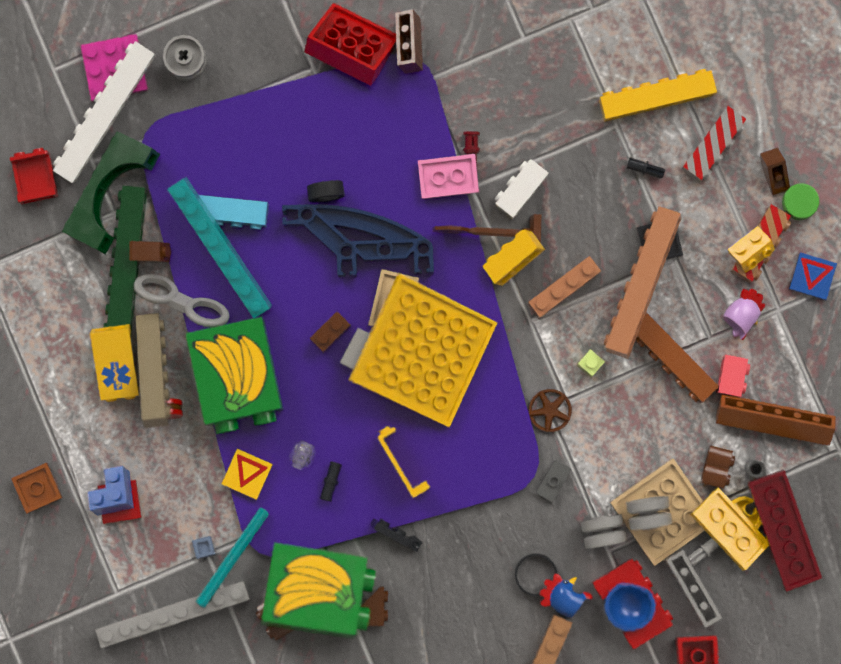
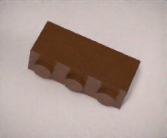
M413 9L396 12L397 66L405 74L423 71L421 18Z

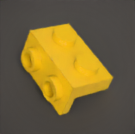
M757 226L727 250L746 273L754 269L764 258L769 257L775 248L772 240Z

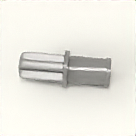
M711 538L703 545L700 544L699 548L687 558L691 565L695 566L705 557L709 558L710 554L720 546Z

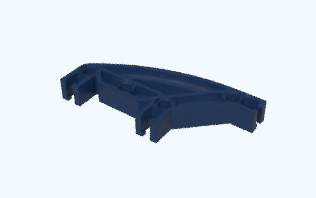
M321 204L282 205L283 215H287V211L298 212L299 217L297 220L289 221L286 220V217H283V226H304L337 256L338 277H345V273L342 272L343 261H352L353 271H350L349 275H352V277L357 276V256L365 262L407 260L411 254H414L415 274H422V270L418 269L419 258L429 259L430 268L426 269V272L434 274L432 243L419 233L398 222L371 212L343 206ZM304 211L312 212V217L309 220L302 218ZM335 227L360 231L384 240L349 241ZM420 245H427L429 251L426 254H421L418 251ZM382 246L390 248L388 255H382L379 252ZM345 247H349L352 250V254L348 257H344L341 254L342 249Z

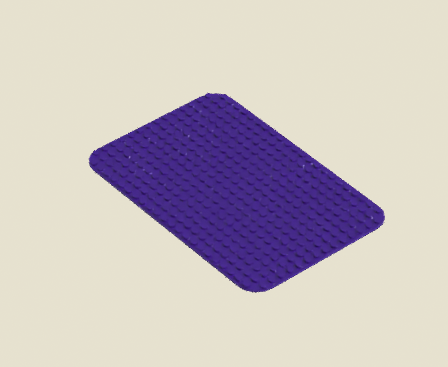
M390 54L383 69L371 86L338 69H333L169 114L152 124L145 132L142 143L160 153V156L152 171L144 169L163 242L170 243L171 256L169 264L174 283L178 288V292L193 299L209 298L224 305L230 316L226 324L254 318L167 189L187 177L198 195L262 201L269 204L267 225L262 227L261 230L250 229V225H243L242 228L231 227V223H223V226H220L272 304L268 310L256 318L262 317L265 321L283 410L275 411L276 422L254 426L252 417L237 420L239 430L216 434L215 426L213 425L226 473L237 449L273 464L257 500L230 488L242 532L259 508H263L269 513L249 545L257 552L272 557L275 543L318 549L378 532L370 524L373 518L378 521L380 518L390 523V528L509 496L524 489L535 477L539 465L538 445L490 276L483 268L486 259L479 235L432 232L435 226L476 227L468 195L422 199L418 161L456 156L436 81L428 66L423 63V71L405 74L397 66V54ZM330 180H340L343 182L345 193L343 198L326 202L309 201L308 185ZM321 204L343 206L371 212L398 222L419 233L432 243L434 274L426 272V269L430 268L428 258H419L418 269L422 270V274H415L414 254H411L407 260L365 262L357 256V276L352 277V275H349V272L353 271L352 261H343L342 272L345 273V277H338L337 256L304 226L284 227L283 217H286L287 221L297 220L299 217L298 212L287 211V215H283L282 205ZM310 211L302 213L304 220H309L312 217V212ZM335 227L349 241L384 240L360 231ZM422 244L418 247V251L421 254H426L429 251V247ZM382 246L379 252L382 255H388L390 248ZM345 247L342 249L341 254L344 257H348L352 254V250L349 247ZM382 269L419 278V284L497 322L450 427L350 381L349 378L353 370L340 363L358 328L369 334L371 333L373 327L368 326ZM199 306L193 308L196 314L206 319H218L221 317L216 310L209 307ZM337 311L351 324V327L323 353L310 340V337ZM183 313L188 333L210 328L194 323ZM388 426L390 429L394 427L397 432L383 440L412 489L425 481L430 487L414 498L378 439V436H380L379 431ZM301 444L308 447V452L311 454L296 449V446ZM304 455L303 460L298 459V456L299 458H301V456ZM330 461L342 464L337 480L339 483L338 486H335L332 502L320 499L325 483L323 479L327 476Z

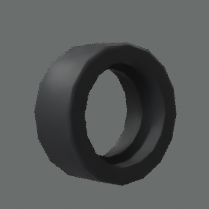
M340 180L317 182L307 186L310 202L332 201L345 196L343 182Z

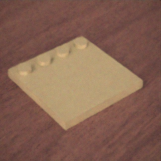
M674 458L610 502L617 514H622L624 524L653 566L705 531L690 515L703 500ZM668 496L670 506L658 512L671 513L672 524L654 529L630 530L629 519L640 515V513H628L626 502L643 498Z

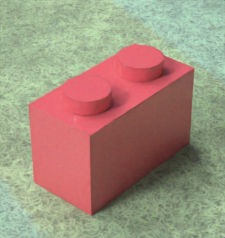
M730 355L723 356L717 394L741 397L742 394H745L747 383H744L745 375H748L750 371V364H747L748 359Z

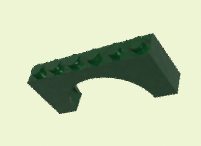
M117 131L111 138L110 144L102 155L100 163L93 171L89 183L83 189L82 195L78 203L75 204L72 214L65 222L62 232L106 255L114 240V237L104 228L101 219L102 202L108 188L119 176L127 171L139 168L152 171L160 153Z

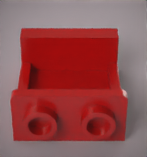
M44 148L32 150L33 153L28 154L18 152L14 154V157L9 158L12 163L18 191L17 200L21 205L59 197L50 152L44 150Z

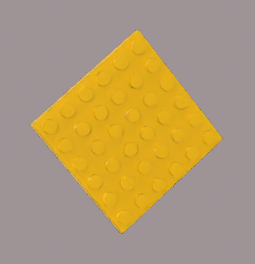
M397 274L349 380L450 427L497 322L401 274Z

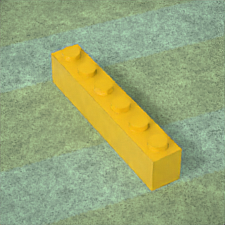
M697 70L694 75L689 76L687 73L676 76L677 79L673 80L663 78L658 80V83L652 85L650 82L640 84V87L632 89V86L625 87L618 93H614V91L605 92L599 98L604 122L715 96L717 90L712 70Z

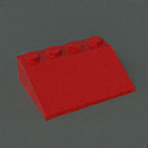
M333 3L308 35L304 53L371 86L396 45V33Z

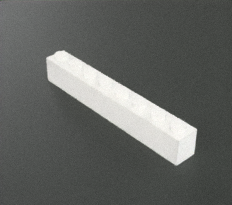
M136 41L134 44L130 43L125 50L127 55L124 60L120 59L114 68L117 71L113 77L110 75L104 83L106 88L103 92H99L94 99L96 102L94 107L86 111L84 115L86 119L82 125L78 124L74 130L75 136L73 140L67 141L63 148L65 150L62 157L58 156L53 163V166H55L53 171L71 183L76 182L156 54Z

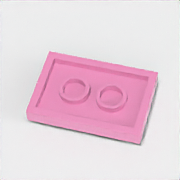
M475 154L418 161L422 199L479 193Z

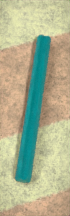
M259 508L196 600L199 606L206 607L268 517L269 513L265 509Z

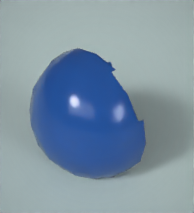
M619 583L609 592L605 600V611L608 619L615 627L624 631H634L643 628L652 620L655 614V600L652 593L642 586L631 583Z

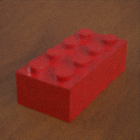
M717 636L676 637L677 664H719Z

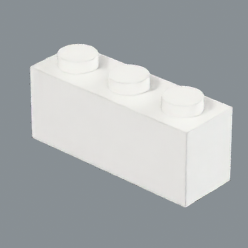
M532 159L528 163L526 161L522 163L518 169L520 173L517 177L512 176L506 184L509 186L506 191H500L494 199L497 201L495 207L512 220L549 174Z

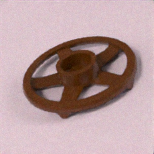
M542 390L532 398L529 404L530 419L542 431H558L564 428L571 418V403L567 396L558 390ZM545 393H556L560 397L551 403ZM540 396L543 408L532 411L534 401ZM564 400L568 405V416L558 410ZM533 416H545V428L537 424ZM554 417L565 421L561 426L551 429Z

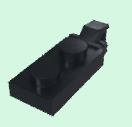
M373 518L370 523L376 531L415 552L418 551L423 543L415 535L405 536L407 533L398 527L395 530L390 528V523L380 518L378 521Z

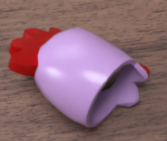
M743 289L740 298L735 300L723 315L727 324L733 328V336H740L741 340L745 339L747 332L753 324H758L757 320L761 311L765 308V304L762 303L763 295L757 293L755 289H750L749 291Z

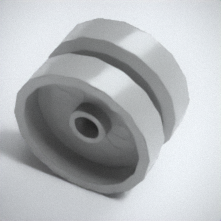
M188 35L176 36L168 41L164 48V64L173 77L182 81H190L198 78L204 72L207 57L203 46L197 39Z
M668 496L650 497L626 502L628 513H640V515L629 519L630 530H647L672 524L671 513L658 512L670 506Z
M622 514L613 516L603 515L594 517L592 520L580 522L582 532L595 533V535L584 538L585 549L627 541L625 531H613L612 529L624 524Z

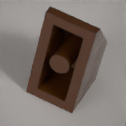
M778 147L760 153L762 169L772 196L787 191L790 188L786 160Z
M130 241L129 261L146 263L170 262V243Z

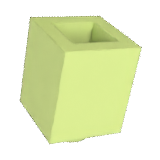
M590 349L577 366L592 377L605 361Z

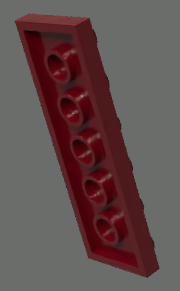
M783 469L748 482L747 484L784 590L787 592L822 579L785 470Z

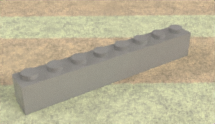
M246 581L217 589L205 608L196 603L199 597L196 596L95 629L100 647L103 648L250 600L251 597Z

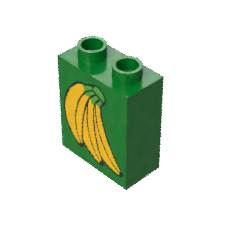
M262 317L185 333L205 425H214L216 434L239 430L237 420L252 417L254 426L277 421L275 411L283 410L266 325Z
M275 543L261 625L353 639L356 636L357 630H367L370 608L360 606L363 591L372 593L376 569L366 568L367 557Z

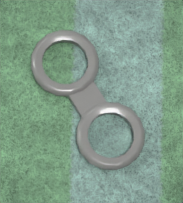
M153 274L142 275L133 284L134 290L139 297L152 303H168L169 307L185 313L191 321L198 325L213 328L225 325L230 318L228 310L221 303L209 298L193 299L178 292L177 286L165 277ZM145 283H157L166 287L170 293L167 295H155L146 291L142 285ZM199 306L209 307L216 310L221 317L218 319H206L196 314L193 308Z

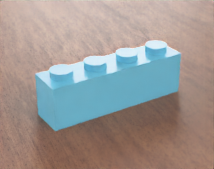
M199 195L219 226H223V223H231V227L242 228L243 225H250V229L261 230L262 227L267 225L268 202Z

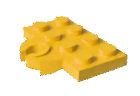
M718 487L690 515L744 571L761 555L769 544L767 539L758 530L761 526V521L756 507L753 508L751 515L745 510L747 504L753 503V499L742 496L730 500Z

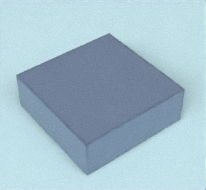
M211 536L192 540L196 559L216 554Z

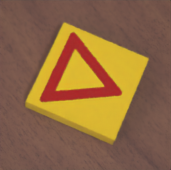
M237 449L222 484L257 500L273 464Z

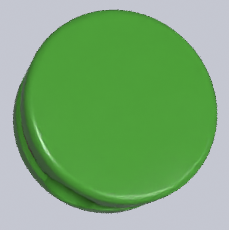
M800 183L791 186L782 198L784 212L791 215L790 218L795 220H805L811 217L819 207L818 193L808 184Z

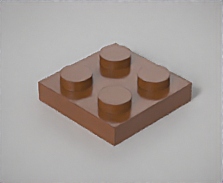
M44 463L11 478L26 514L63 498L48 463Z

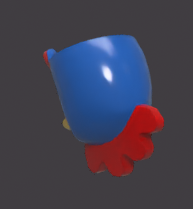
M554 574L553 580L546 579L544 585L547 588L540 591V595L544 597L541 601L542 606H551L559 614L569 619L574 616L584 600H592V595L588 592L575 593L572 587L577 578L563 580L559 574Z

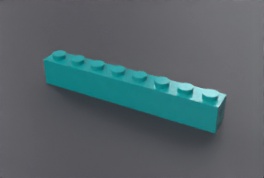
M185 177L167 190L252 317L256 318L268 310L272 304L188 178Z

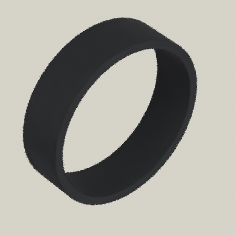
M537 553L529 554V555L523 557V558L518 562V564H517V566H516V569H515V580H516V583H517L518 587H519L524 593H526V594H528V595H530V596H541L540 593H539V594L529 593V592L525 591V590L520 586V584H519V582H518V578H517V572H518V568H519L520 564H521L525 559H527L528 557H531V556H542V557L546 558L547 560H549L550 563L553 565L555 574H558V573H557V568H556L554 562H553L550 558H548L547 556L542 555V554H537Z

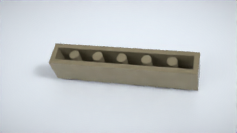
M159 313L136 315L142 421L145 428L167 426L168 418H171L170 406H167L170 394L165 384L169 383L168 372L164 369V366L168 364L167 355L163 354V348H166V339L162 337V331H165L164 319H160Z

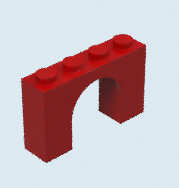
M630 558L591 583L601 599H605L609 592L619 583L639 585L652 593L655 600V614L652 620L643 628L634 631H622L629 645L634 650L673 626L671 622L673 617L668 609L664 611L661 604L663 601L658 593L654 594L651 590L653 585L647 576L643 577L640 572L643 568L638 560L634 561Z

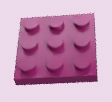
M137 34L81 45L92 102L97 94L103 92L106 88L104 83L110 75L113 77L117 71L114 68L120 59L124 60L127 55L125 50L130 43L134 44L135 41L139 43ZM145 74L132 94L148 91Z

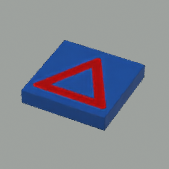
M800 252L789 290L827 300L837 263Z

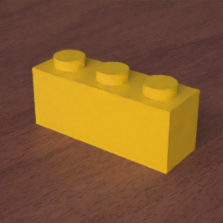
M522 230L515 235L511 242L504 244L497 254L490 256L483 265V268L494 284L503 286L545 249L533 232Z

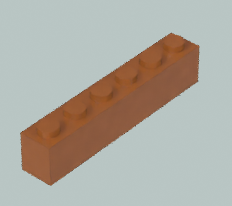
M646 312L635 342L640 347L645 346L649 350L648 355L655 362L659 360L663 365L661 368L668 375L672 374L676 378L675 382L680 388L683 389L685 387L690 392L688 396L695 403L698 401L703 403L719 386Z
M721 394L716 413V424L830 446L835 432L836 416Z

